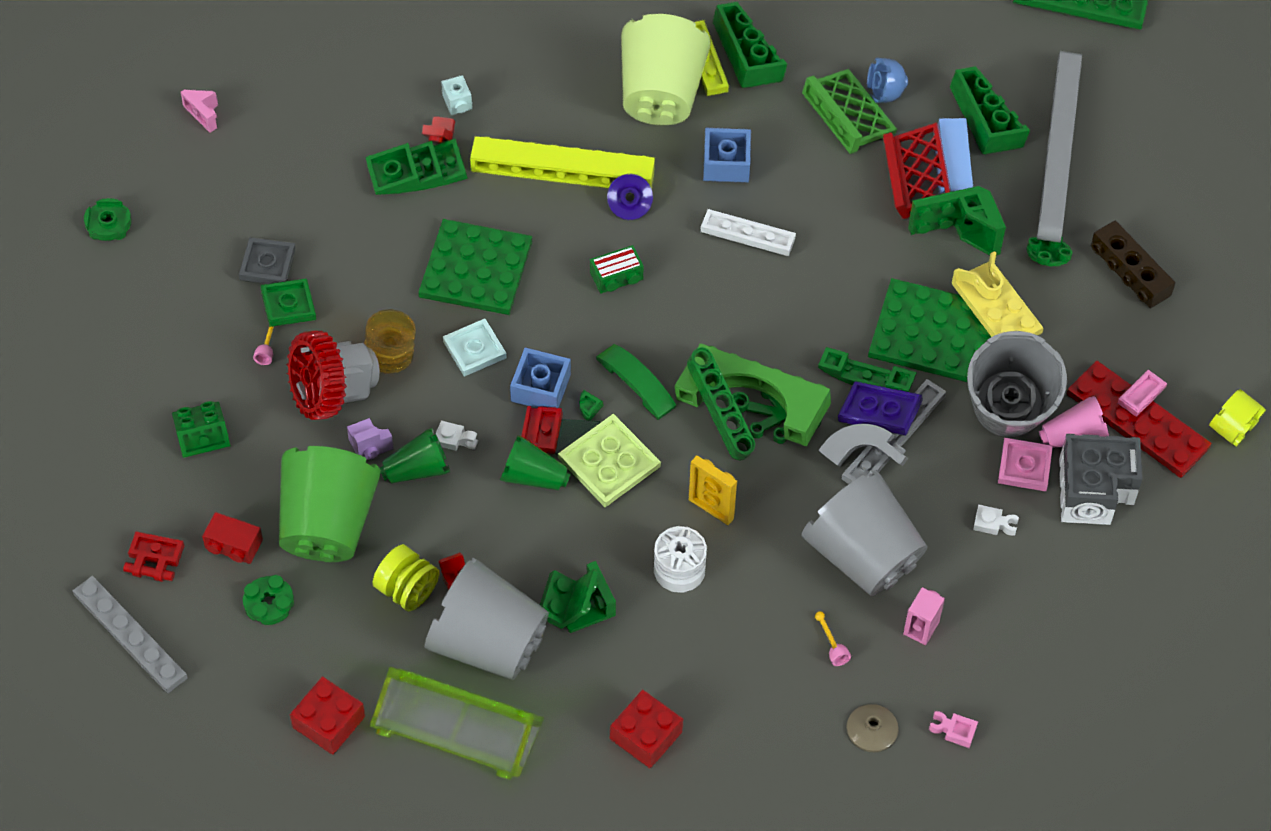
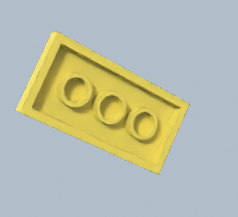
M995 251L990 254L989 262L970 271L960 268L954 270L952 285L991 337L1008 331H1024L1037 336L1043 333V326L995 265L997 254Z

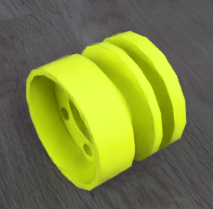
M402 544L392 549L382 560L374 574L373 586L388 597L393 596L395 603L410 612L421 606L430 596L438 582L440 572L430 562L420 559L419 554L405 544Z

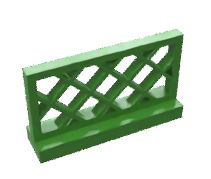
M849 69L819 79L814 75L806 78L802 94L850 154L858 152L859 146L882 139L884 134L891 132L896 134L897 128ZM847 78L851 86L840 83L838 80ZM822 85L834 87L833 91L825 90ZM836 88L848 91V96L835 93ZM851 93L860 95L863 101L850 97ZM833 99L846 102L845 107L837 105ZM848 103L860 106V111L847 108ZM863 108L872 110L875 116L862 112ZM845 114L858 117L857 122L849 120ZM860 118L873 122L872 126L859 123ZM875 123L884 125L887 129L875 128ZM857 129L869 132L870 135L862 137Z

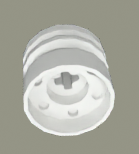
M676 526L665 530L656 540L654 575L657 582L663 588L680 593L691 591L700 585L705 577L707 546L704 538L696 530L689 527Z

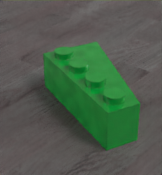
M733 2L717 5L713 25L741 88L783 82L788 65L787 62L778 57L776 54L777 50L773 45L769 46L764 39V34L752 25V19L739 3Z
M976 66L956 69L950 89L964 118H966V122L982 154L1023 148L1030 129L1026 125H1022L1018 121L1019 116L1006 107L1004 104L1005 100L1001 95L995 94L992 90L993 86Z

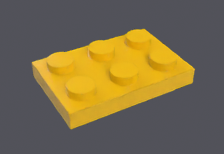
M696 455L691 461L689 501L726 525H729L734 519L737 480L730 473L716 468L711 461Z

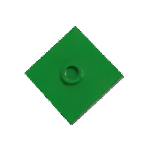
M307 278L260 285L269 327L316 320Z

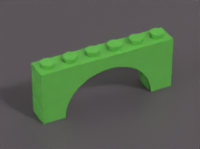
M699 344L698 348L704 347L711 351L729 388H752L776 399L787 415L784 422L785 439L807 447L831 404L829 388L822 384L806 381L799 376L789 375L779 369L769 368L757 361L741 358L734 353L718 350L714 346ZM695 357V361L699 365H705V361L701 357ZM686 366L675 384L676 399L699 407L703 402V398ZM705 379L709 386H715V382L712 379Z

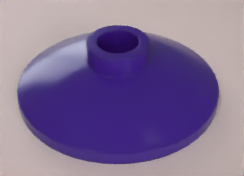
M625 174L619 176L611 183L607 193V201L615 215L622 219L634 220L648 212L652 205L653 192L649 183L641 176ZM629 192L634 194V200L630 202L625 198Z

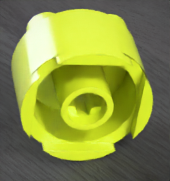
M1239 389L1223 405L1222 410L1219 414L1215 415L1209 426L1237 447L1244 439L1245 434L1257 425L1266 409L1247 393Z

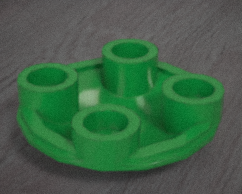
M1030 237L1026 248L1028 256L1033 261L1046 266L1067 264L1073 254L1071 248L1063 241V237H1061L1060 243Z

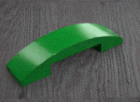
M613 344L596 356V360L611 374L615 372L643 400V406L657 420L676 408V403L652 372L622 347Z
M829 347L825 348L818 364V368L825 373L851 385L856 381L910 392L917 372L893 366L891 371L849 359V353Z

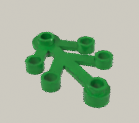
M762 391L761 396L764 399H769L773 406L751 402L748 395L744 392L732 394L736 404H742V406H738L741 413L750 411L771 416L750 425V432L753 438H761L765 430L786 420V412L780 403ZM758 428L761 431L755 432L753 429ZM776 428L773 432V440L778 444L785 443L787 441L785 437L777 436V434L784 435V428Z

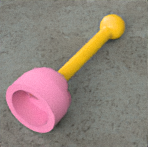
M274 326L268 328L265 343L259 345L254 352L253 359L260 365H269L272 362L273 350L269 346Z
M818 611L815 614V619L820 621L832 645L829 651V658L834 666L846 664L851 659L848 649L844 645L836 644L824 620L825 614L822 611Z

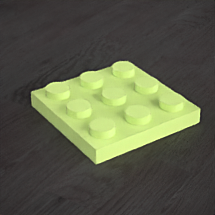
M614 414L558 453V459L568 467V470L604 507L610 505L661 467V462Z

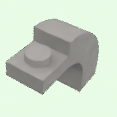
M855 424L844 427L832 434L818 450L840 467L853 451L864 446H874L881 449L902 466L908 460V457L904 455L906 450L896 442L893 445L890 444L895 437L894 434L882 427L871 424Z

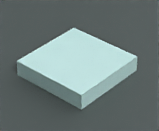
M486 319L443 336L445 346L464 377L507 358L504 348Z

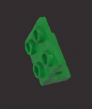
M207 401L200 406L192 408L182 407L172 413L183 458L231 446L219 402Z
M596 561L586 564V574L593 569L598 571L596 578L598 585L591 594L589 601L591 602L590 610L585 616H581L573 624L570 623L566 626L569 633L616 616V600Z
M556 570L549 574L540 602V606L549 612L547 622L563 629L589 612L591 594L598 585L596 580L597 570H591L576 581Z

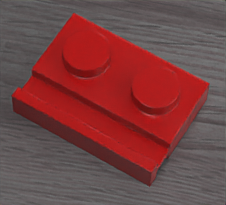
M527 406L521 436L544 452L555 454L563 416L562 408H531V406Z

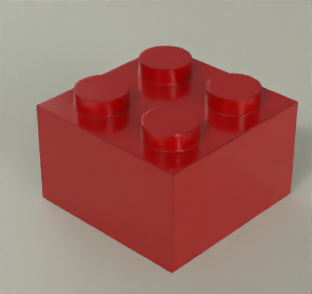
M322 676L290 713L292 727L334 755L365 718V712L362 702Z
M642 689L610 725V740L651 769L682 733L683 718Z

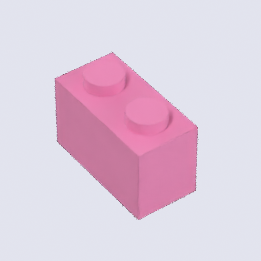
M922 587L908 610L903 634L926 645L940 622L945 598L941 597L936 591L927 590Z

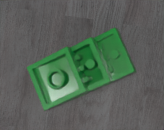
M456 139L435 146L432 141L411 148L409 143L365 157L376 195L421 191L468 179Z

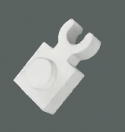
M978 505L973 530L998 535L1000 529L1007 535L1013 536L1016 534L1017 528L1011 527L1009 524H1017L1019 517L1013 514L1005 517L1002 516V509Z

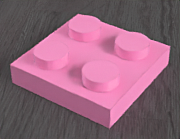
M1004 438L998 484L1047 491L1053 446Z

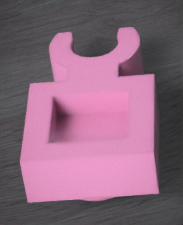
M935 711L933 719L939 720L941 724L931 723L929 730L933 733L945 732V740L970 748L978 722L954 713L952 719H948L944 713Z

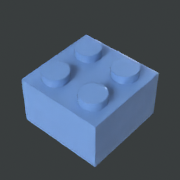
M705 128L703 181L749 182L751 130Z
M524 348L510 385L511 402L534 408H559L571 376V359Z

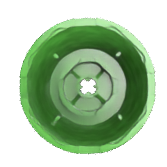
M308 446L307 451H299L296 447L285 451L281 460L280 547L290 554L309 560L342 562L351 559L354 556L380 479L381 472L376 464H367L366 457L338 448Z

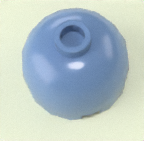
M876 58V64L871 63L868 71L867 88H872L874 95L870 96L875 102H892L902 95L907 87L908 77L901 64L897 61L887 58Z

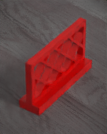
M937 123L897 136H893L892 132L883 135L895 208L902 219L910 217L911 199L916 192L922 194V198L935 196L932 193L938 185L944 187L945 193L951 192L940 130ZM934 132L930 142L922 140L926 134ZM913 140L908 149L902 147L901 142ZM922 144L926 146L920 155L914 153L913 151L916 147ZM931 149L938 151L933 160L926 158ZM910 156L917 159L912 167L905 165ZM922 161L929 164L924 173L917 170ZM935 167L941 169L936 179L929 176ZM913 174L920 177L915 185L908 183ZM925 180L933 182L927 191L920 189Z

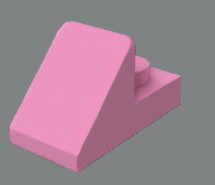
M199 90L181 91L183 106L210 133L217 129V115L213 110L218 106L216 93L214 91Z

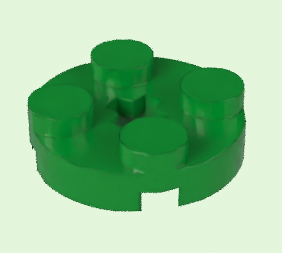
M100 199L96 201V205L92 208L89 206L84 214L86 230L89 236L95 240H121L126 236V232L131 226L130 211L118 199ZM107 217H111L112 221L104 222L102 220H106Z
M265 576L245 586L243 605L247 616L254 621L255 619L264 625H273L287 618L288 612L294 605V596L290 585L281 576ZM265 597H274L272 604L268 605L267 602H262Z

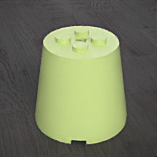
M668 14L643 15L642 20L635 22L632 19L624 26L621 35L623 107L630 116L641 122L653 125L677 124L689 117L710 50L711 41L705 30L700 31L695 27L696 23Z

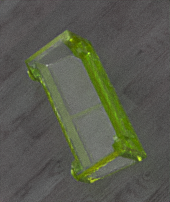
M389 667L370 727L376 728V734L390 738L391 734L400 735L492 767L497 770V776L511 780L512 776H520L544 717L402 668Z

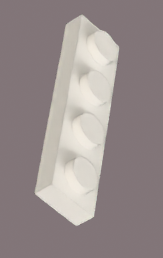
M710 209L707 210L701 225V232L785 256H789L796 237V233Z

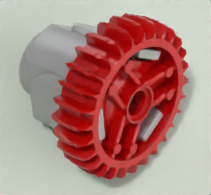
M315 330L296 335L291 342L292 346L288 348L290 353L287 355L289 362L286 364L288 366V373L286 374L289 375L287 383H290L292 400L296 401V407L300 408V413L311 420L331 418L338 414V411L342 409L341 405L344 403L367 399L370 389L374 388L379 381L378 359L374 351L364 343L352 344L351 341L336 343L327 332Z

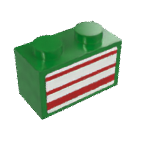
M631 245L590 259V274L601 294L607 291L612 292L619 287L636 284L643 280L644 266L634 246Z

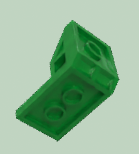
M976 186L912 201L908 226L911 235L924 234L932 230L947 229L955 226L960 240L989 256L994 251L997 253L996 255H1000L1006 226L989 190ZM972 222L973 224L966 225L965 223Z

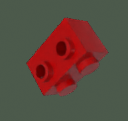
M217 512L214 513L202 536L205 549L216 555L223 554L236 562L243 561L251 564L263 541L261 527Z

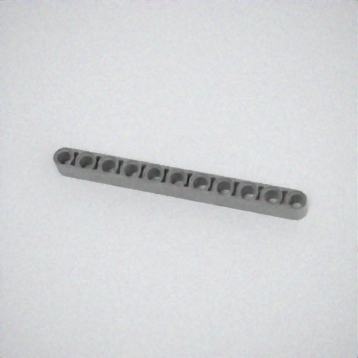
M1059 52L1038 223V240L1060 243L1062 237L1082 54Z

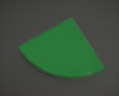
M583 390L580 395L579 408L582 416L590 422L603 407V401Z

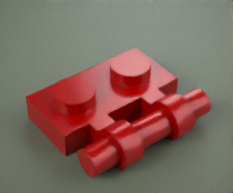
M135 532L128 555L136 560L135 563L125 562L123 571L132 573L135 577H142L143 575L153 577L155 581H173L175 572L166 570L167 565L178 566L185 546L184 541ZM145 562H155L157 566L156 568L144 566Z

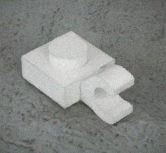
M445 421L440 422L436 435L443 448L457 451L459 445L469 449L476 448L478 444L476 432L465 431L464 426Z

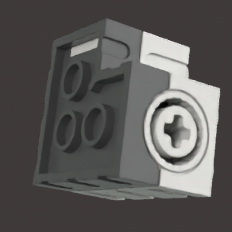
M1066 434L1059 458V467H1061V522L1111 525L1118 503H1125L1126 505L1135 504L1142 482L1141 443L1139 437L1124 438L1121 436L1101 437L1099 435Z

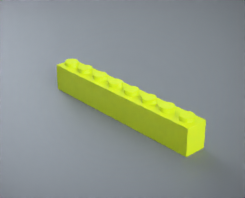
M477 136L474 138L470 157L471 172L609 188L616 178L625 174L641 176L652 188L655 158Z

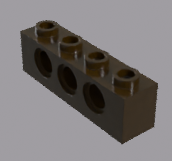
M1116 220L1094 232L1091 242L1094 253L1099 255L1107 263L1108 267L1120 276L1123 283L1137 294L1141 302H1144L1151 309L1172 296L1176 282Z

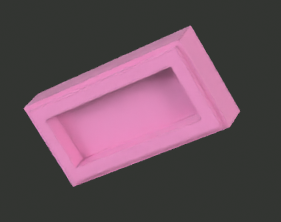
M1147 370L1118 399L1117 403L1137 417L1166 388L1167 383L1150 370Z

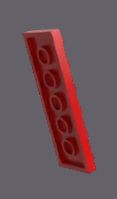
M1099 361L1091 365L1067 389L1066 394L1078 403L1088 397L1095 396L1103 413V421L1125 438L1139 437L1141 449L1180 478L1211 447V442L1154 401L1137 417L1117 403L1118 399L1132 385Z

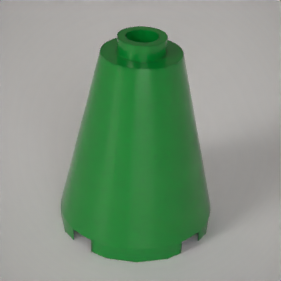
M433 428L425 430L382 461L383 466L379 468L385 481L389 480L392 484L446 475L451 472L449 465L446 466L444 462L446 456L437 435H433Z
M517 435L500 480L507 483L559 490L561 486L566 487L571 474L567 473L568 467L524 437Z

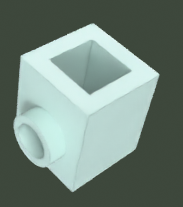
M463 75L442 81V95L451 115L472 109L471 93Z

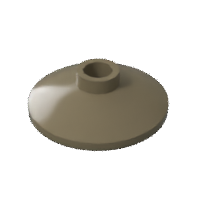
M867 704L858 707L851 713L847 722V733L852 743L858 748L867 752H880L886 750L895 742L898 735V723L895 716L885 707ZM869 722H875L878 725L873 727Z

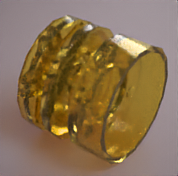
M393 309L381 310L368 319L365 328L364 344L374 351L378 359L380 372L397 373L410 365L414 355L415 324L407 314Z

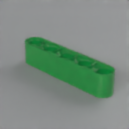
M699 347L693 351L687 360V367L729 454L735 460H745L755 448L754 438L711 351L707 348ZM695 357H701L705 361V365H699L695 361ZM705 379H712L715 382V386H709ZM716 400L724 401L726 408H720L716 404ZM726 421H732L736 425V430L728 428ZM737 443L745 444L747 451L739 450Z

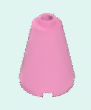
M1088 397L1043 424L1042 430L1039 431L1042 443L1052 445L1053 448L1063 447L1066 434L1109 436L1106 422L1104 423L1103 413L1096 397Z

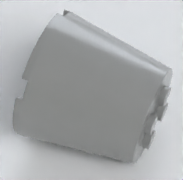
M1008 331L989 338L974 353L968 368L967 384L975 415L981 425L989 432L1009 438L1025 435L1048 418L1060 405L1067 386L1066 368L1060 354L1046 343L1045 339L1029 332ZM1007 396H1012V400H1014V402L1008 401V399H1006Z
M872 470L868 474L870 476L868 478L864 475L858 477L839 491L818 511L821 516L815 522L809 521L802 531V537L870 596L892 588L900 577L904 574H909L917 566L916 562L927 550L926 543L877 470Z
M472 558L462 568L441 604L445 609L439 620L436 618L433 620L424 647L434 653L514 680L521 670L524 671L531 659L532 651L536 652L542 641L541 637L547 627L545 624L549 612L482 562Z

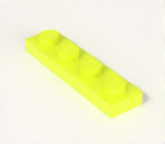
M704 20L694 22L696 23V28L700 31L705 30L710 37ZM711 37L710 50L701 76L707 96L729 92V85Z

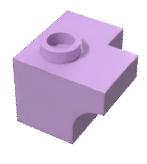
M370 418L347 426L348 438L355 453L366 457L367 460L393 449L392 435L389 429H378L372 424Z

